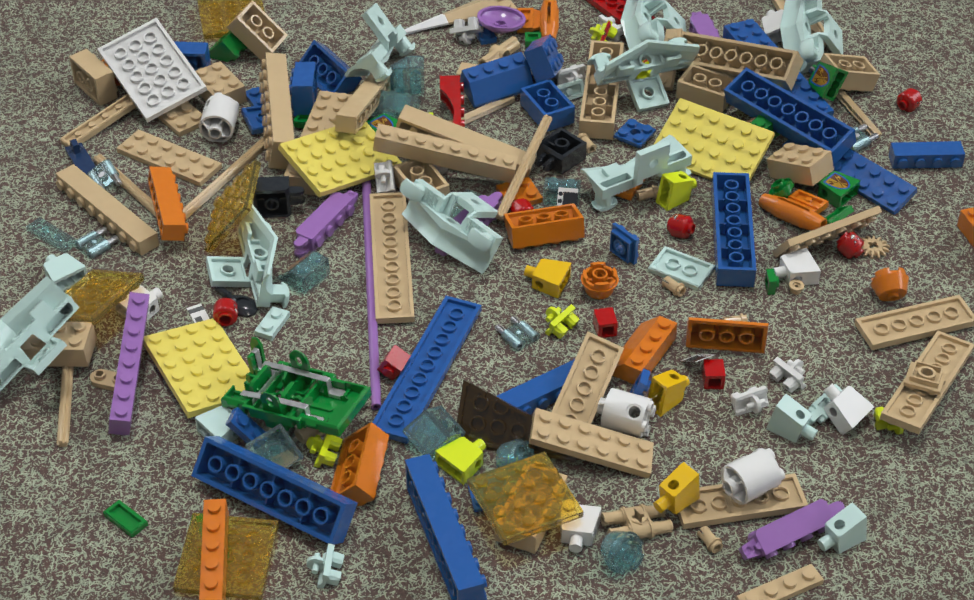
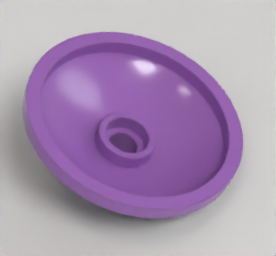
M506 6L485 7L477 14L478 22L484 28L499 34L517 31L525 25L526 21L525 15L522 12Z

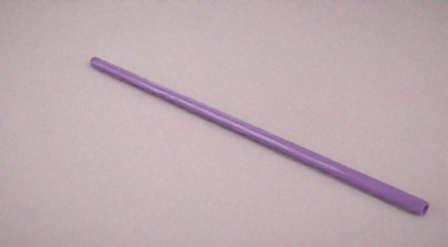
M371 180L362 183L370 387L372 393L371 408L372 410H380V372L377 370L379 367L378 324L375 316L369 195L371 194Z

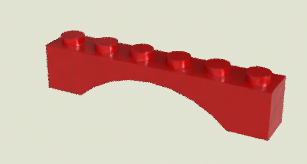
M460 75L440 76V100L450 110L453 116L452 123L465 127V120H461V118H464V107H461V105H464V95L460 94L464 93V82H460Z

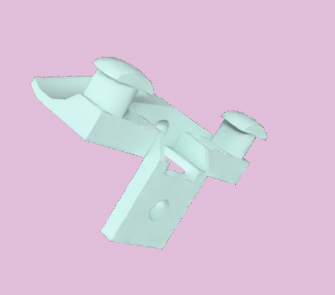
M626 0L621 24L629 49L647 39L664 41V27L666 29L682 28L683 31L687 32L685 19L666 0ZM663 9L664 18L656 17L653 20L651 19L654 14Z
M785 0L780 24L783 48L799 52L804 61L799 71L801 74L809 72V68L812 65L817 66L818 62H820L824 53L823 40L834 54H843L842 30L829 12L822 9V0ZM824 20V32L811 34V25Z
M375 3L361 16L378 39L371 46L372 48L356 62L357 64L346 71L345 77L367 76L371 73L376 82H382L392 73V68L387 69L384 63L388 61L393 48L397 49L401 57L408 55L415 48V43L411 44L405 36L407 33L401 24L394 28L378 4Z
M682 37L673 38L669 41L647 39L609 61L611 55L608 53L595 54L590 57L587 65H594L595 67L594 78L597 86L625 80L637 112H642L670 104L659 73L689 67L699 53L700 46L699 44H689ZM642 59H647L649 64L643 63ZM651 70L650 77L635 80L641 71ZM644 90H649L652 96L646 95Z
M668 135L656 144L636 151V157L625 164L618 165L613 163L603 167L580 169V171L587 176L595 192V200L591 202L593 208L604 212L617 205L618 201L614 195L643 184V179L656 174L661 177L662 174L682 171L690 176L691 171L686 167L691 165L692 155L673 136Z
M408 178L404 179L400 186V192L409 199V203L402 215L432 245L483 274L493 259L503 237L477 218H495L499 211L472 192H450L445 196L423 179H415L414 183ZM455 202L469 211L461 224L450 217Z
M247 201L243 206L237 233L243 257L207 256L206 266L211 287H251L256 307H270V303H282L284 309L289 303V288L284 282L272 284V264L278 237L251 201ZM251 262L249 276L247 277L244 267H248V263Z
M47 276L0 318V391L23 367L29 372L40 375L67 346L63 340L52 336L80 307L71 296L64 293ZM33 334L46 343V345L30 360L20 347Z

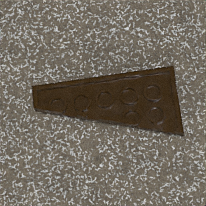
M465 379L463 380L454 440L465 437L473 443L477 439H482L486 447L571 462L577 461L576 457L529 444L533 418L531 414Z

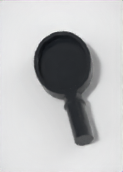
M215 287L216 292L237 303L238 316L251 317L258 312V307H256V303L252 298L245 295H234L224 287Z

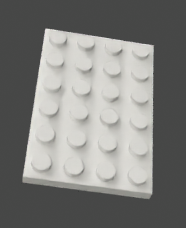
M157 18L98 48L99 54L113 71V74L147 123L207 91L206 85Z

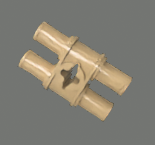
M639 504L638 506L628 508L623 506L617 511L602 512L600 517L602 526L623 525L622 527L608 529L607 536L609 542L620 540L634 542L637 539H652L655 535L673 532L671 519L655 522L651 520L653 518L665 517L666 510L660 513L655 509L654 505L646 506Z

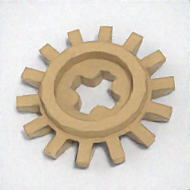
M874 235L872 239L869 236L861 237L864 241L862 249L864 250L865 257L869 255L873 259L874 256H877L879 259L880 255L885 257L886 253H889L887 248H890V246L881 237L875 239ZM870 245H876V247L870 248Z

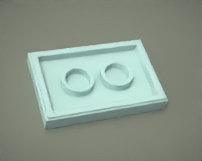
M666 246L648 267V272L663 278L670 276L678 283H683L686 287L696 291L701 289L715 270V265Z

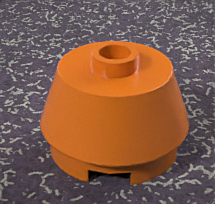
M605 262L590 263V267L583 270L581 282L588 296L594 299H605L613 293L619 282L617 270L606 266Z
M889 267L880 269L875 272V277L871 278V287L881 301H896L907 294L909 277L901 267H898V270L891 271Z

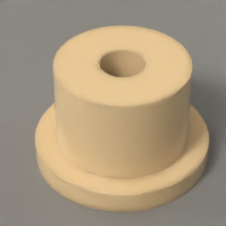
M798 279L791 280L789 283L790 292L795 295L800 294L804 289V283Z

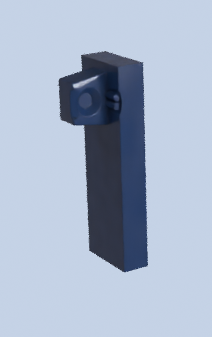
M77 139L70 140V146L65 147V152L72 164L77 166L86 175L94 171L98 176L99 171L83 144L78 143Z

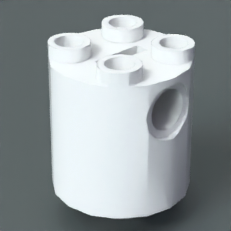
M220 92L208 98L199 123V131L202 136L212 142L228 141L234 132L239 113V103Z
M615 388L610 389L606 398H600L597 407V413L602 414L601 427L639 438L648 436L651 427L648 423L650 417H654L656 412V405H654L652 398ZM636 413H640L637 418H633Z
M758 448L751 454L742 456L721 469L722 487L725 493L736 503L744 505L760 497L768 490L777 488L781 484V480L785 479V473L778 466L775 454L770 448L766 450Z

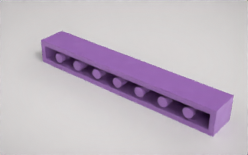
M130 292L109 418V434H130L150 294Z

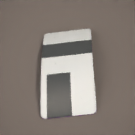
M201 303L186 308L194 323L209 319Z

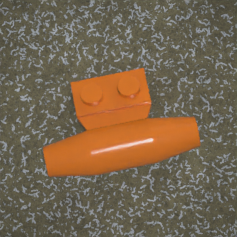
M543 0L540 11L534 8H518L525 15L526 21L525 25L517 30V33L533 32L540 29L541 37L551 34L552 38L556 40L559 30V9L556 0Z
M801 189L789 195L788 199L766 193L759 199V206L774 217L799 228L815 230L827 225V219L819 214L828 208L829 201Z

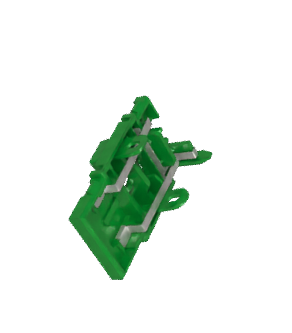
M252 337L250 342L251 352L247 356L250 372L246 374L245 390L242 392L237 391L235 385H232L221 398L222 407H238L246 415L249 413L250 417L264 420L266 427L287 432L291 427L294 428L297 425V429L300 430L308 427L319 430L321 433L340 437L371 397L372 393L371 387L337 379L336 374L310 368L308 358L298 350H293L289 354L291 363L279 361L278 363L268 362L265 358L263 344L258 338ZM297 357L301 359L302 364L297 361Z

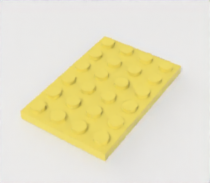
M680 98L654 144L671 135L692 155L691 165L686 167L691 173L712 180L713 172L749 173L750 181L771 144L775 133Z
M367 122L363 124L356 134L335 131V127L281 143L278 147V150L318 197L375 179L374 163L386 162L387 160H392L393 165L402 163L397 156L373 151L376 132Z
M213 318L144 336V347L187 418L201 415L221 406V398L232 385H235L237 391L242 392L245 390L244 382L246 381V374L250 370L221 325Z

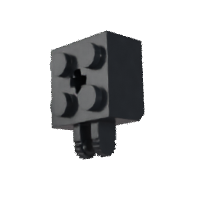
M560 127L543 138L537 150L534 163L537 167L543 165L542 168L546 172L554 169L558 173L564 174L586 159L587 142Z
M289 176L252 178L253 205L263 218L289 217L292 205L304 204L305 202L304 188L301 186H290Z

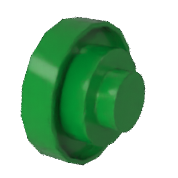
M790 178L778 179L771 185L768 194L788 198L791 195L794 183Z

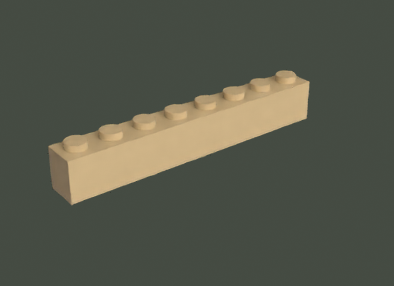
M392 70L391 75L382 82H376L371 73L365 78L364 82L360 84L349 100L334 115L333 124L336 125L335 131L356 134L394 87L395 70Z
M406 104L398 117L396 128L518 156L515 173L526 153L524 150ZM536 155L534 156V159H533V161H532V163H531V165H530V167H529V169H528V171H527L525 177H528V176L530 175V172H531V170H532V168H533V165H534V162H535V159H536Z
M379 123L373 145V151L509 183L514 178L518 156Z
M73 164L56 173L58 189L66 192L67 196L70 199H74L79 207H84L88 214L97 218L98 222L101 225H105L110 233H115L122 243H127L133 252L136 251L142 256L159 246L158 233L77 166Z

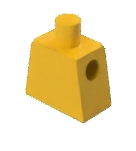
M541 259L537 267L527 265L524 276L532 278L533 289L559 298L571 277V263Z
M669 370L652 377L648 398H652L654 405H656L655 413L658 416H663L683 400L685 388L690 384L687 376L680 375L674 370Z
M685 462L681 463L659 485L660 498L653 503L655 509L660 513L668 509L673 514H678L700 498L699 474Z

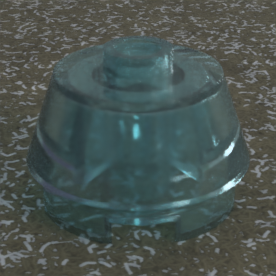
M515 439L499 446L496 454V467L501 474L518 481L528 463L534 465V450L529 448V442Z
M612 531L603 539L600 553L611 571L625 574L630 569H637L644 558V554H642V545L644 543L634 532Z

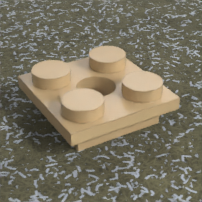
M917 360L915 362L911 361L903 385L911 390L919 389L926 391L930 395H940L947 371H944L943 367Z

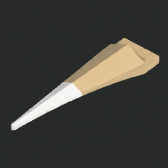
M474 0L404 30L407 34L454 24L456 19H463L465 22H468V17H477L481 9L489 6H506L517 9V7L511 0Z

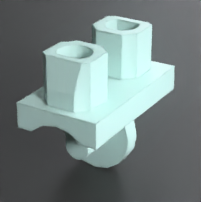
M328 543L326 553H323L322 557L320 553H315L314 556L307 559L306 565L312 570V573L318 574L319 571L317 588H324L326 584L337 586L341 579V571L331 569V566L340 569L344 560V554L335 552V545Z

